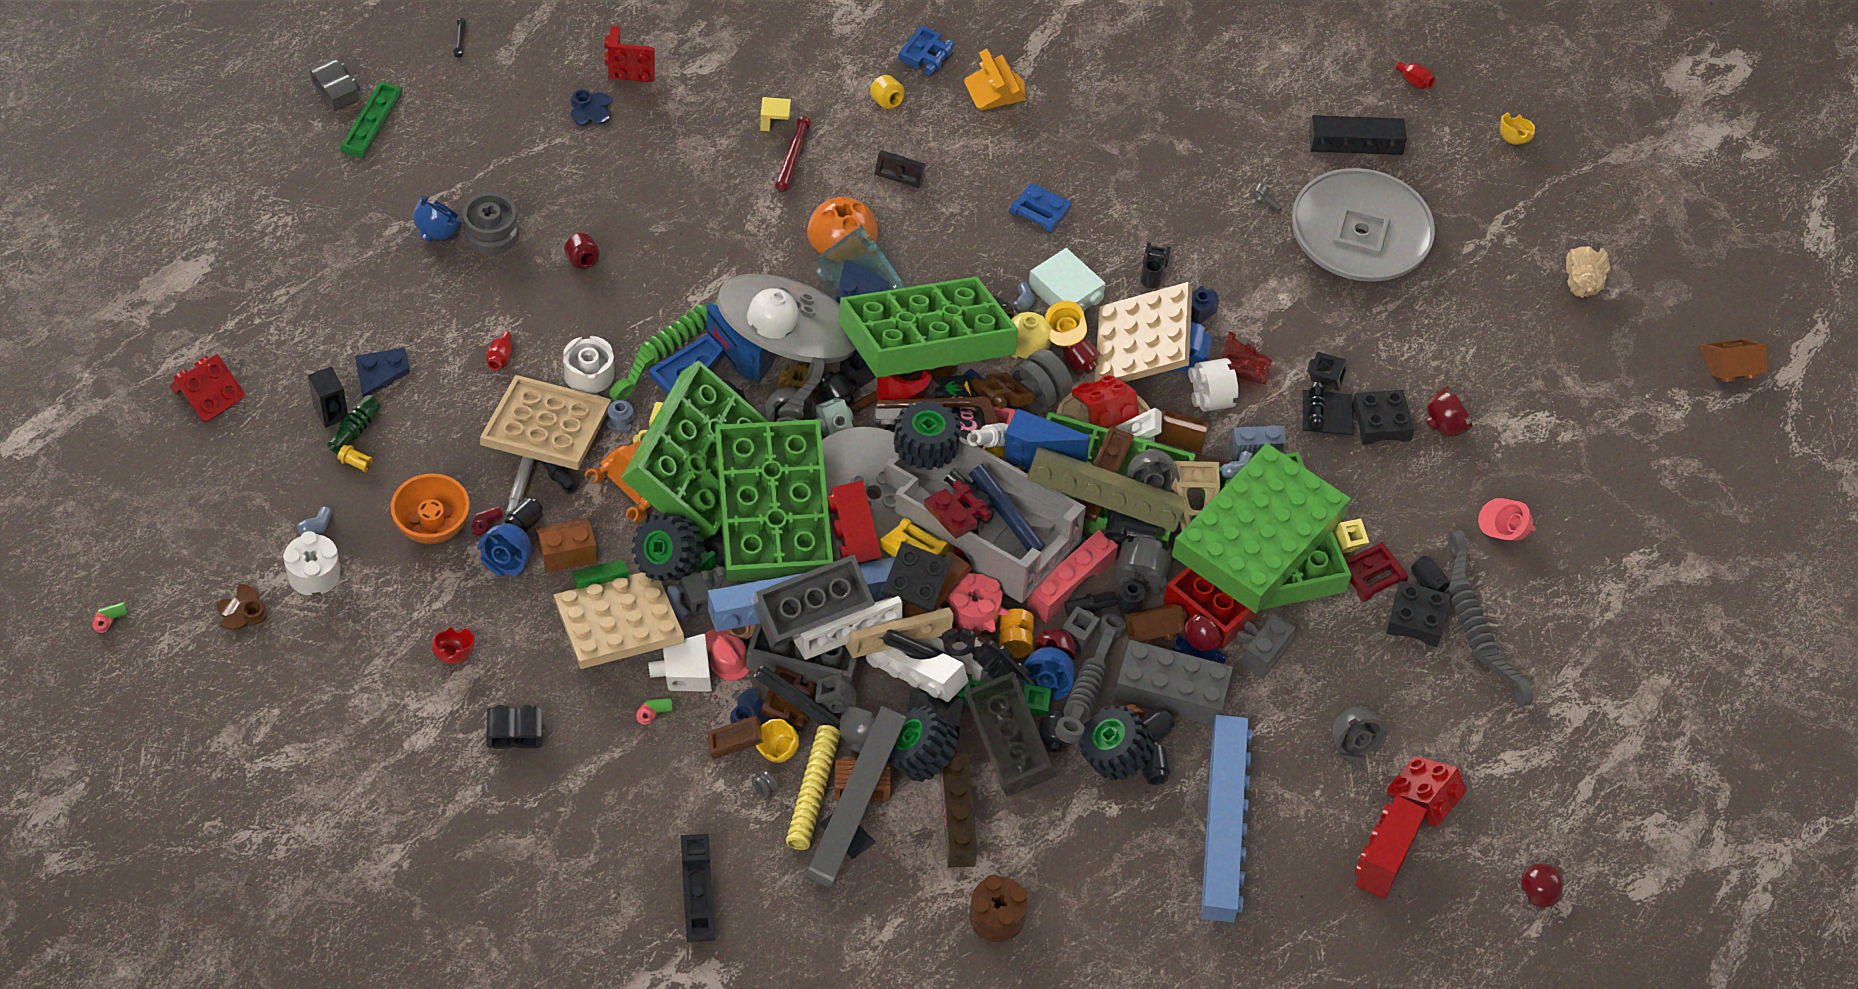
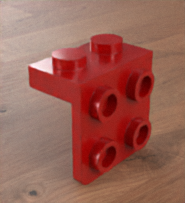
M611 26L610 35H605L604 49H608L605 52L608 78L653 82L655 80V49L649 46L620 44V26Z
M218 354L211 358H208L207 355L194 363L196 367L189 372L186 369L180 371L173 376L175 381L169 386L175 395L181 391L201 420L205 422L245 396V392Z
M1113 375L1103 376L1099 381L1093 383H1082L1078 385V388L1072 389V396L1087 407L1089 422L1092 425L1109 429L1110 426H1118L1140 415L1136 390Z
M1421 757L1412 758L1387 788L1389 796L1396 797L1398 795L1427 809L1425 813L1429 825L1438 827L1467 791L1458 767Z

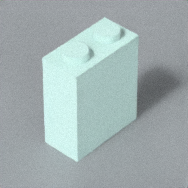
M1067 248L1030 271L1029 287L1050 307L1057 302L1068 300L1077 303L1085 312L1092 305L1099 304L1104 298L1105 282Z

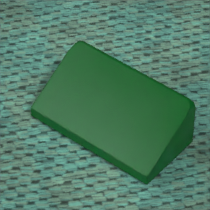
M623 559L574 570L572 571V576L576 589H581L592 584L611 582L620 577L628 578L629 572Z

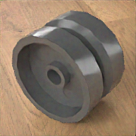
M482 193L474 196L464 205L462 213L464 235L467 244L472 250L480 254L496 255L511 249L517 242V211L514 203L508 197L500 193Z
M1038 349L1026 360H1022L1010 370V375L1035 394L1033 403L1024 405L1036 413L1046 412L1057 401H1061L1072 392L1073 383L1069 371L1060 358L1047 349Z

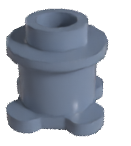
M624 400L612 402L608 407L610 421L607 422V428L610 431L620 430L623 433H629L632 429L631 422L635 419L632 405Z

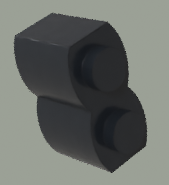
M506 705L488 708L487 747L495 749L512 747L531 749L542 747V709L533 705H525L516 709Z

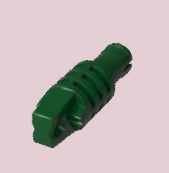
M373 395L365 396L340 422L338 432L327 443V446L331 447L330 450L333 453L338 454L343 445H347L350 440L357 439L371 423L381 407Z

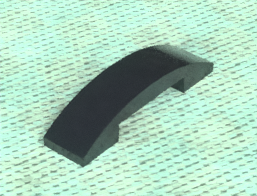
M709 834L681 835L687 942L715 941Z

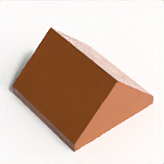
M1162 409L1161 433L1155 435V441L1202 453L1211 422Z

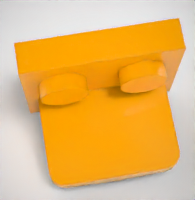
M988 49L979 52L983 60L979 63L982 69L966 77L964 80L976 107L983 111L1026 101V83L1011 70L1004 56L1001 54L993 58Z

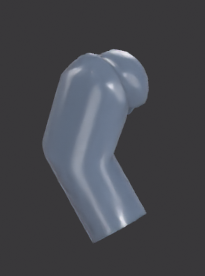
M1022 282L1017 286L1020 297L1017 301L1013 302V308L1019 314L1024 310L1028 311L1035 302L1027 282Z
M1244 451L1241 453L1239 461L1224 464L1221 467L1223 477H1230L1232 479L1253 458L1252 453Z
M321 507L317 517L306 519L298 524L297 530L299 534L302 535L307 531H312L315 534L325 532L333 511L328 507Z
M679 584L670 585L665 591L675 616L682 622H685L690 617L691 611L681 604L684 589Z

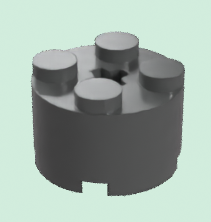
M1134 537L1133 542L1127 543V540L1123 541L1115 572L1120 580L1119 585L1121 586L1126 581H1137L1143 585L1146 592L1158 594L1160 589L1167 583L1172 561V550L1168 548L1167 552L1162 548L1163 543L1150 538Z

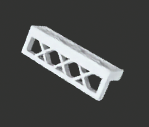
M899 596L894 598L888 597L875 602L872 607L800 634V638L794 639V642L805 660L847 644L850 632L902 619V601Z

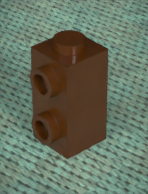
M1175 603L1124 614L1128 639L1145 644H1151L1153 639L1162 637L1163 640L1177 638L1178 633L1184 632L1187 622L1186 611L1181 605Z

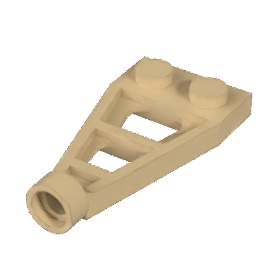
M1174 461L1180 480L1178 482L1175 478L1171 489L1174 490V494L1185 497L1184 510L1180 518L1182 531L1191 522V517H1196L1219 493V462ZM1189 488L1204 490L1205 501L1201 510H1193L1190 507L1187 498V490Z

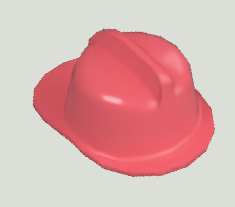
M1496 498L1485 504L1479 513V527L1484 534L1490 537L1518 541L1526 538L1531 531L1536 530L1529 508L1526 504L1519 501Z
M713 629L705 633L709 666L718 677L735 681L749 673L750 670L746 669L748 648L739 637L729 635L725 630L716 632Z

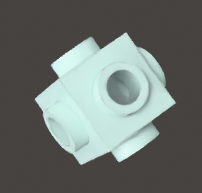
M833 398L815 406L817 417L815 420L820 419L822 435L829 436L841 430L854 428L852 424V411L846 406L844 399Z

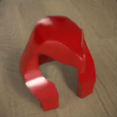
M925 369L920 379L914 381L902 379L898 376L899 374L877 378V400L923 399L924 395H918L917 393L928 387L932 375L930 370Z

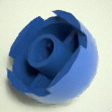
M421 196L413 212V221L420 230L419 235L430 242L433 239L443 241L453 237L461 227L463 219L457 220L458 214L441 202L435 200L432 204L427 202L429 197Z
M513 524L495 525L480 538L478 543V550L480 549L482 553L480 558L482 563L498 576L504 577L505 573L513 574L511 577L518 575L527 566L532 555V543L529 536L523 529Z
M1042 647L1032 652L1026 659L1023 666L1029 670L1030 674L1028 677L1034 682L1033 685L1051 688L1050 701L1062 699L1069 694L1074 684L1075 667L1067 653L1054 647ZM1021 679L1023 686H1024L1025 684L1032 685V684H1030V683H1028V682H1026V681H1024V680Z

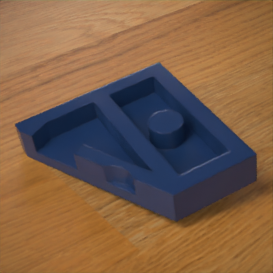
M845 259L836 293V301L840 303V299L843 297L888 291L889 283L851 260Z

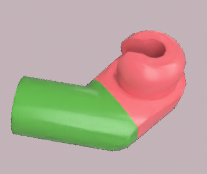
M124 602L99 609L92 621V628L98 633H104L109 629L115 618L127 615Z
M671 698L645 701L637 711L636 718L638 722L646 725L652 722L658 713L672 712Z

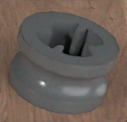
M765 770L759 773L760 777L755 776L751 780L755 790L763 798L769 797L770 792L778 790L774 778Z

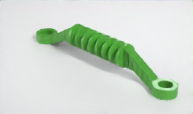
M707 304L696 305L694 311L689 310L686 316H680L679 321L675 320L671 326H666L664 332H657V337L652 336L649 338V342L641 343L628 379L623 378L615 383L610 390V398L614 401H627L635 391L645 369L658 363L659 357L665 358L667 352H674V347L679 348L682 346V342H688L689 336L693 338L697 335V332L704 331V326L707 327Z

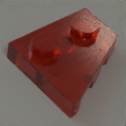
M1229 331L1221 359L1227 358L1230 360L1231 364L1227 365L1229 370H1235L1237 378L1266 385L1272 360L1266 355L1257 352L1256 348L1249 343L1244 345L1235 339L1236 334Z

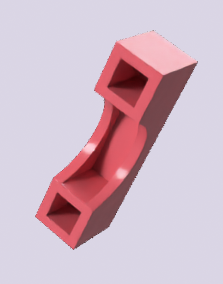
M1098 530L1061 562L1028 596L1027 609L1043 622L1047 623L1064 608V602L1068 600L1081 582L1091 575L1099 577L1115 563L1118 544L1106 538L1104 533Z

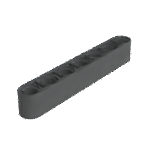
M881 706L805 878L831 889L889 755L904 725L906 716Z

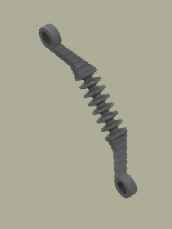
M812 358L807 373V382L779 409L778 415L781 418L777 419V422L799 421L803 419L804 401L821 380L824 370V359Z
M1462 530L1451 531L1448 533V545L1450 552L1456 558L1447 594H1451V604L1455 607V613L1459 615L1458 621L1463 624L1462 630L1466 632L1465 637L1470 641V648L1474 650L1473 656L1508 684L1512 685L1513 697L1518 706L1531 705L1533 702V692L1529 681L1502 660L1498 644L1494 642V635L1490 633V626L1486 625L1487 619L1483 616V610L1479 608L1480 603L1475 599L1476 594L1472 591V584L1468 581L1465 574L1468 551L1465 534Z
M1105 614L1101 617L1098 629L1103 636L1094 658H1088L1083 662L1067 704L1064 707L1063 713L1065 717L1060 718L1056 725V736L1066 743H1077L1081 740L1084 732L1083 724L1089 720L1102 684L1107 676L1108 669L1104 659L1112 639L1120 638L1125 631L1126 623L1117 615Z

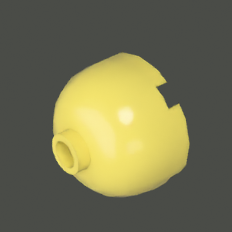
M1024 312L1011 319L1018 328L1015 355H1011L1012 357L1017 359L1019 356L1026 360L1038 349L1050 351L1052 346L1049 338L1051 327L1042 315L1034 312Z

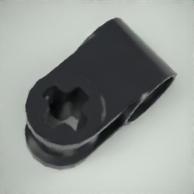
M1147 242L1140 278L1142 285L1147 288H1157L1161 285L1171 247L1161 248L1152 246L1150 242Z

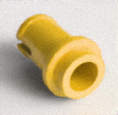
M343 445L337 456L342 464L348 463L363 472L368 471L366 466L370 467L373 461L372 457L354 450L352 445Z

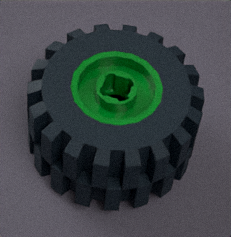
M927 400V403L916 401L915 405L912 403L908 404L906 409L903 408L896 419L893 444L895 445V452L899 453L898 457L901 460H906L907 465H915L917 469L921 470L922 467L927 468V470H933V467L939 469L943 467L944 463L947 465L951 463L952 458H955L957 455L961 432V423L958 421L957 414L952 413L950 407L945 408L939 402L935 404L933 401Z
M668 514L652 515L650 519L642 521L643 527H637V536H633L632 542L635 543L632 553L636 555L633 560L635 564L640 565L638 569L641 573H646V577L650 579L677 581L683 577L690 576V573L696 572L698 569L696 564H701L703 558L700 555L704 553L705 547H701V542H704L703 536L698 534L701 531L699 527L693 526L694 521L686 519V516Z
M1111 705L1110 709L1104 707L1100 709V713L1096 714L1094 712L1091 715L1092 719L1084 723L1085 729L1081 737L1082 739L1079 741L1080 752L1102 777H1109L1110 780H1117L1118 777L1121 780L1127 779V775H1136L1139 768L1143 769L1146 766L1144 762L1150 760L1152 755L1149 751L1154 748V744L1151 742L1153 736L1148 727L1132 709L1129 710L1126 706L1122 705L1120 708L1117 705Z
M917 706L911 711L908 710L904 713V716L907 718L889 755L888 762L911 780L924 782L925 779L930 780L935 774L938 775L949 764L950 758L955 753L954 749L957 747L958 741L956 738L958 735L955 731L956 728L927 706Z

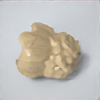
M1582 246L1571 249L1567 254L1566 269L1569 274L1567 282L1571 288L1570 291L1575 296L1584 298L1585 296L1596 295L1604 288L1607 274L1611 268L1608 261V253L1604 248H1600L1598 253L1592 247Z

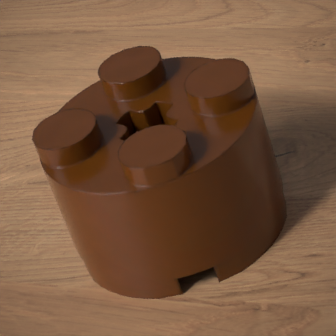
M997 875L987 876L985 880L976 886L971 898L969 918L976 934L990 942H1002L1004 939L1016 937L1021 932L1025 923L1028 905L1027 892L1012 879Z

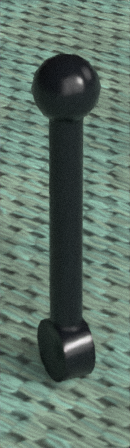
M463 18L457 20L459 27L454 56L458 58L463 56L461 48L463 26L466 24Z

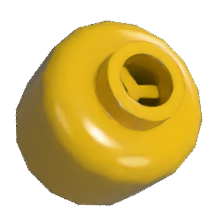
M890 75L878 77L870 88L871 98L884 109L897 107L904 98L905 90L903 85Z

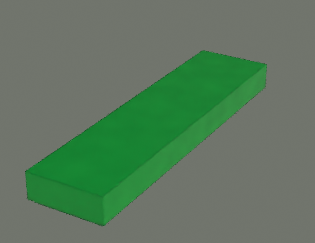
M381 81L378 83L340 146L341 153L361 159L365 157L400 98L402 87Z

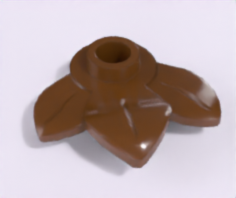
M239 584L237 598L216 601L217 609L224 617L220 625L226 629L236 630L247 624L257 625L263 622L267 616L266 606L260 602L258 591L245 584Z

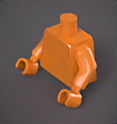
M637 441L629 446L622 445L600 462L601 466L599 468H591L585 472V477H591L595 473V480L591 484H597L604 481L605 472L607 471V476L639 505L638 507H630L626 512V517H635L633 522L641 523L647 518L646 508H650L652 505L620 478L641 441Z

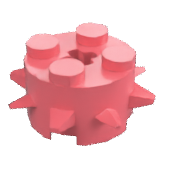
M968 573L944 600L948 603V607L953 613V622L956 624L955 628L957 630L967 628L976 635L981 634L983 630L995 632V626L1000 615L1010 614L1009 610L1001 606L1002 597L1005 593L1001 591L999 582L983 574Z

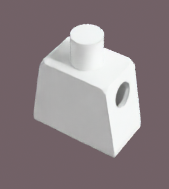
M705 634L684 639L685 643L663 648L664 660L648 662L650 678L666 676L668 690L712 691Z

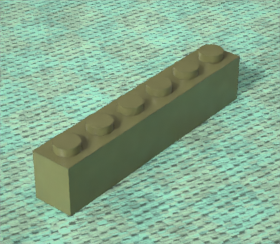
M1039 446L1027 476V480L1173 532L1176 531L1184 510L1185 497Z

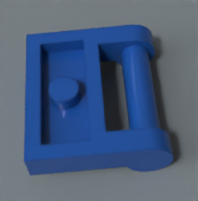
M1030 183L1020 197L1012 203L1009 213L1015 216L1019 214L1045 227L1044 230L1052 233L1071 209L1072 202Z

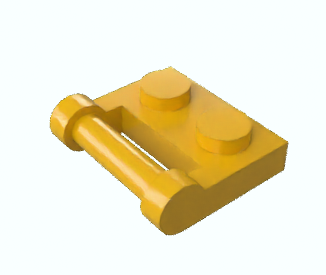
M904 518L899 526L880 539L879 548L896 557L903 541L936 555L944 556L950 544L943 539H936L913 525V521ZM907 534L913 536L914 538L918 539L919 541L923 542L924 544H921L920 542H918L917 540H915V539H913L912 537L908 536Z

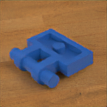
M921 25L899 52L898 60L917 69L922 63L926 64L924 72L927 75H932L933 72L940 69L942 61L952 54L955 44L951 40H947L946 43L941 42L940 33ZM932 51L937 52L935 56L931 55L930 53Z

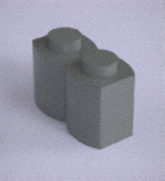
M335 58L309 69L313 85L333 111L359 100L358 92L360 91V86L355 78L351 79L346 66L343 63L340 64Z

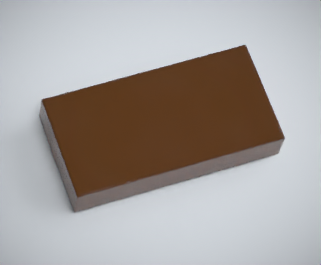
M757 716L707 732L709 752L713 759L763 743L761 721Z

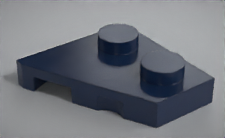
M405 348L355 356L363 398L371 395L370 393L379 387L384 389L396 379H401L410 373Z

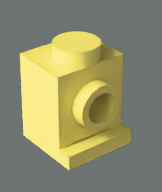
M1361 518L1341 522L1334 528V536L1342 554L1355 552L1369 543Z

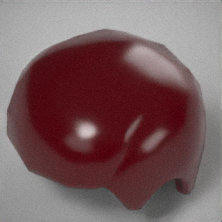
M1199 612L1193 614L1185 624L1184 633L1186 640L1199 651H1211L1223 639L1214 622L1205 616H1201Z
M1051 629L1040 633L1035 639V651L1042 647H1054L1067 653L1072 661L1075 659V642L1067 631Z
M1547 863L1533 864L1524 870L1521 879V889L1526 892L1529 903L1540 907L1554 906L1561 900L1564 880L1558 869Z

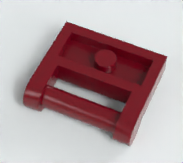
M1383 542L1345 560L1351 573L1349 582L1356 589L1358 597L1363 602L1372 599V595L1390 586L1399 584L1400 581H1408L1406 571ZM1387 570L1392 572L1391 575L1369 586L1364 582Z

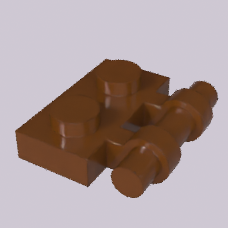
M1007 372L987 374L985 380L974 378L971 381V386L978 395L988 397L992 406H998L1000 409H1004L1007 403L1011 406L1020 407L1022 404H1031L1034 401L1035 394Z
M776 666L774 673L815 701L816 682L807 681L806 686L799 684L802 675L781 666ZM768 688L760 715L770 719H783L785 721L788 720L789 716L793 717L795 720L793 728L797 731H802L810 717Z

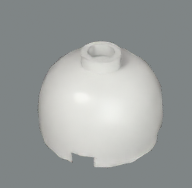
M768 288L753 297L748 309L747 320L750 326L753 324L758 329L757 333L761 336L781 339L787 333L794 331L799 310L792 295L778 288Z

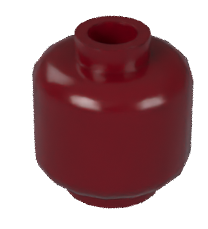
M576 233L564 245L566 257L578 269H587L593 266L599 258V248L588 234Z
M1086 338L1072 346H1065L1063 349L1064 362L1076 374H1082L1083 372L1089 374L1095 369V366L1099 365L1096 362L1099 357V351Z

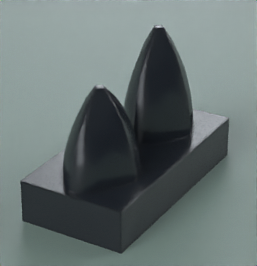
M881 150L878 154L875 175L919 188L922 185L926 164L899 156L897 153L893 154Z

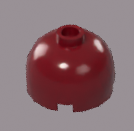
M1445 386L1434 393L1428 400L1426 410L1429 417L1425 420L1432 431L1437 429L1442 435L1448 437L1459 436L1472 429L1473 425L1472 422L1466 423L1465 418L1469 417L1467 411L1454 392L1450 395L1447 391L1450 388Z

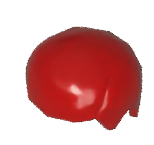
M450 626L433 637L431 643L433 654L442 662L461 664L472 654L475 644L474 634L466 627L461 631H455Z

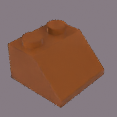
M1743 338L1700 344L1701 353L1711 376L1720 378L1722 382L1735 381L1736 377L1743 376L1744 379H1755L1759 377L1758 374L1768 373L1767 346L1765 343Z
M586 518L535 528L545 573L597 563L596 544L591 524Z

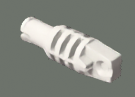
M1005 423L985 425L980 430L971 431L967 435V441L971 446L983 445L987 448L1005 446V432L1009 425Z

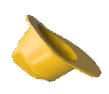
M1067 300L1057 302L1047 310L1045 319L1051 327L1049 338L1052 343L1064 347L1072 346L1084 339L1087 333V325L1081 306Z

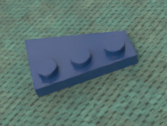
M706 334L649 369V377L668 395L683 370L698 360L711 370L723 356V348L709 334Z

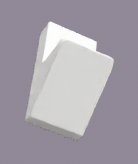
M1153 408L1116 426V428L1133 434L1134 437L1155 442V435L1161 433L1162 412L1157 408Z

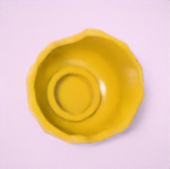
M1507 112L1501 116L1500 135L1505 142L1515 145L1525 144L1533 139L1535 125L1531 121L1522 118L1520 114L1515 118H1511L1510 113Z
M783 719L769 720L761 725L763 743L756 745V748L767 760L781 763L794 756L799 747V738L791 725Z

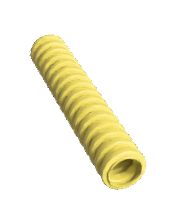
M822 725L817 728L811 756H809V763L807 764L803 784L798 795L799 799L796 802L797 806L792 816L793 821L790 823V829L786 838V843L797 850H806L810 847L812 834L815 830L814 826L817 823L816 819L821 808L820 804L823 801L822 797L827 786L826 782H828V775L831 772L839 743L838 739L841 736L840 731L830 725Z

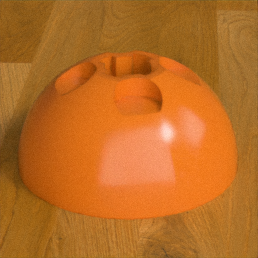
M835 197L820 204L812 213L808 223L807 236L813 248L822 255L837 260H851L859 258L872 250L878 240V224L872 211L861 201L851 197Z
M423 474L407 480L396 490L391 500V514L397 528L409 539L422 544H438L454 537L464 526L469 514V497L465 488L455 479L442 474Z

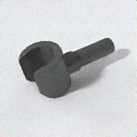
M1259 183L1253 193V198L1259 202L1264 200L1279 212L1282 207L1267 195L1269 187L1265 183Z

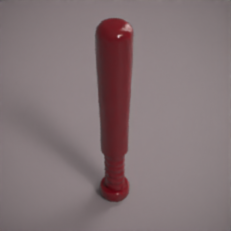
M800 116L797 119L798 127L795 136L791 139L775 182V188L780 192H785L789 189L803 145L802 140L805 131L811 125L808 117Z

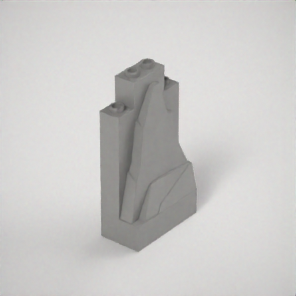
M962 437L959 439L956 457L952 458V462L948 465L944 463L942 468L933 467V470H927V468L922 467V470L917 469L915 465L909 466L906 464V460H901L898 457L899 453L895 457H891L885 465V483L898 489L895 494V512L961 549L971 562V568L974 572L996 579L1003 593L1021 603L1081 542L1086 506L1059 491L1028 481L1027 473L978 446H971ZM983 464L1046 546L1041 551L1032 548L1028 552L996 510L989 525L985 524L981 535L970 531L955 539L924 507V499L945 488L951 494L956 493L944 481L953 468L972 483L974 481L970 478L969 473L978 465Z

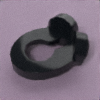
M955 628L945 631L941 636L944 650L950 655L965 656L972 653L975 649L976 634L970 629L961 628L957 631ZM960 639L967 647L962 650H956L952 645Z

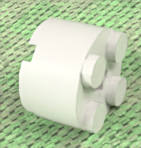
M590 336V339L579 337L572 340L565 347L563 356L564 379L569 387L573 390L598 395L599 392L611 385L615 376L614 355L611 345L607 341L596 336Z
M1223 358L1198 362L1194 367L1189 368L1188 375L1194 388L1192 393L1194 407H1200L1203 412L1236 406V403H1233V398H1238V382L1235 370H1229L1227 365L1231 364L1229 359Z
M307 531L287 546L283 558L289 583L295 591L304 595H312V593L316 592L323 594L336 586L340 579V563L337 548L329 538L315 534L312 531Z

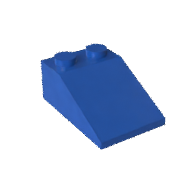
M1016 410L1005 432V459L1011 464L1030 468L1038 446L1085 463L1088 462L1089 435L1023 410Z

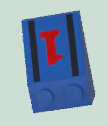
M710 302L707 304V334L723 348V357L738 374L745 379H751L760 383L774 363V353L761 348L740 335L727 323L717 305Z

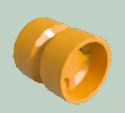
M1009 609L1010 614L1000 615L999 647L1000 645L1006 647L1013 654L1012 658L1029 656L1033 652L1032 633L1034 630V617L1027 610Z

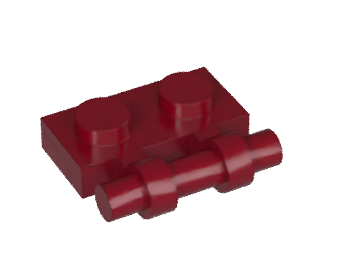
M960 480L955 481L952 485L956 493L951 494L945 488L924 499V507L955 539L976 529V518L981 517L984 521H988L992 517V513L987 509L988 505L982 499L978 500L973 495V490L968 485H964ZM966 502L970 508L965 509L962 503Z

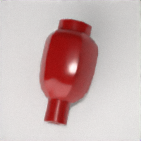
M1401 61L1396 65V70L1402 72L1404 79L1411 85L1419 89H1430L1433 87L1436 78L1432 76V71L1416 63L1406 65Z
M503 332L501 337L494 339L487 350V366L491 370L498 371L509 362L513 349L510 342L512 335L509 332Z

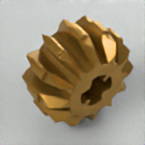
M796 362L795 366L787 364L785 370H781L779 374L778 388L796 387L800 389L807 382L808 363L800 366L798 362ZM818 385L810 393V399H812L813 396H817L819 390Z

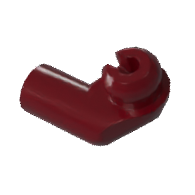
M500 506L476 513L471 524V530L475 535H484L492 521L503 518Z

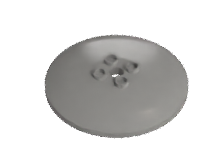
M1347 168L1324 173L1310 181L1300 191L1292 211L1291 223L1293 233L1302 250L1322 268L1348 279L1386 281L1403 276L1417 268L1425 260L1434 241L1435 225L1433 216L1423 198L1403 181L1375 170ZM1362 229L1366 231V233L1360 234L1356 230Z
M753 273L732 277L724 282L720 288L717 304L727 323L740 335L772 353L811 363L812 358L817 357L824 359V363H834L851 357L857 350L838 323L840 304L811 286L781 276ZM768 288H778L792 295L798 306L799 315L794 331L787 333L781 339L761 336L757 333L758 329L753 324L752 326L748 324L747 313L753 297Z
M855 427L838 431L822 440L827 495H830L832 487L863 480L865 491L869 489L876 490L880 498L871 499L867 495L879 544L880 539L899 526L900 522L905 518L895 512V494L898 489L885 483V465L891 457H895L898 454L895 452V445L893 444L895 433L873 427ZM829 512L833 561H838L841 559L839 549L843 545L841 538L836 539L833 529V523L836 520L835 513ZM913 522V525H915L916 527L920 528L923 531L926 530ZM880 548L881 559L894 557Z

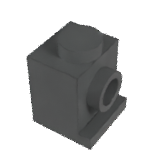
M1078 606L1061 630L1067 631L1072 636L1075 642V652L1081 655L1085 646L1096 632L1100 619L1092 612L1083 610Z
M842 673L818 679L815 701L818 704L822 703L832 714L840 713L842 715L845 707H855L857 691Z

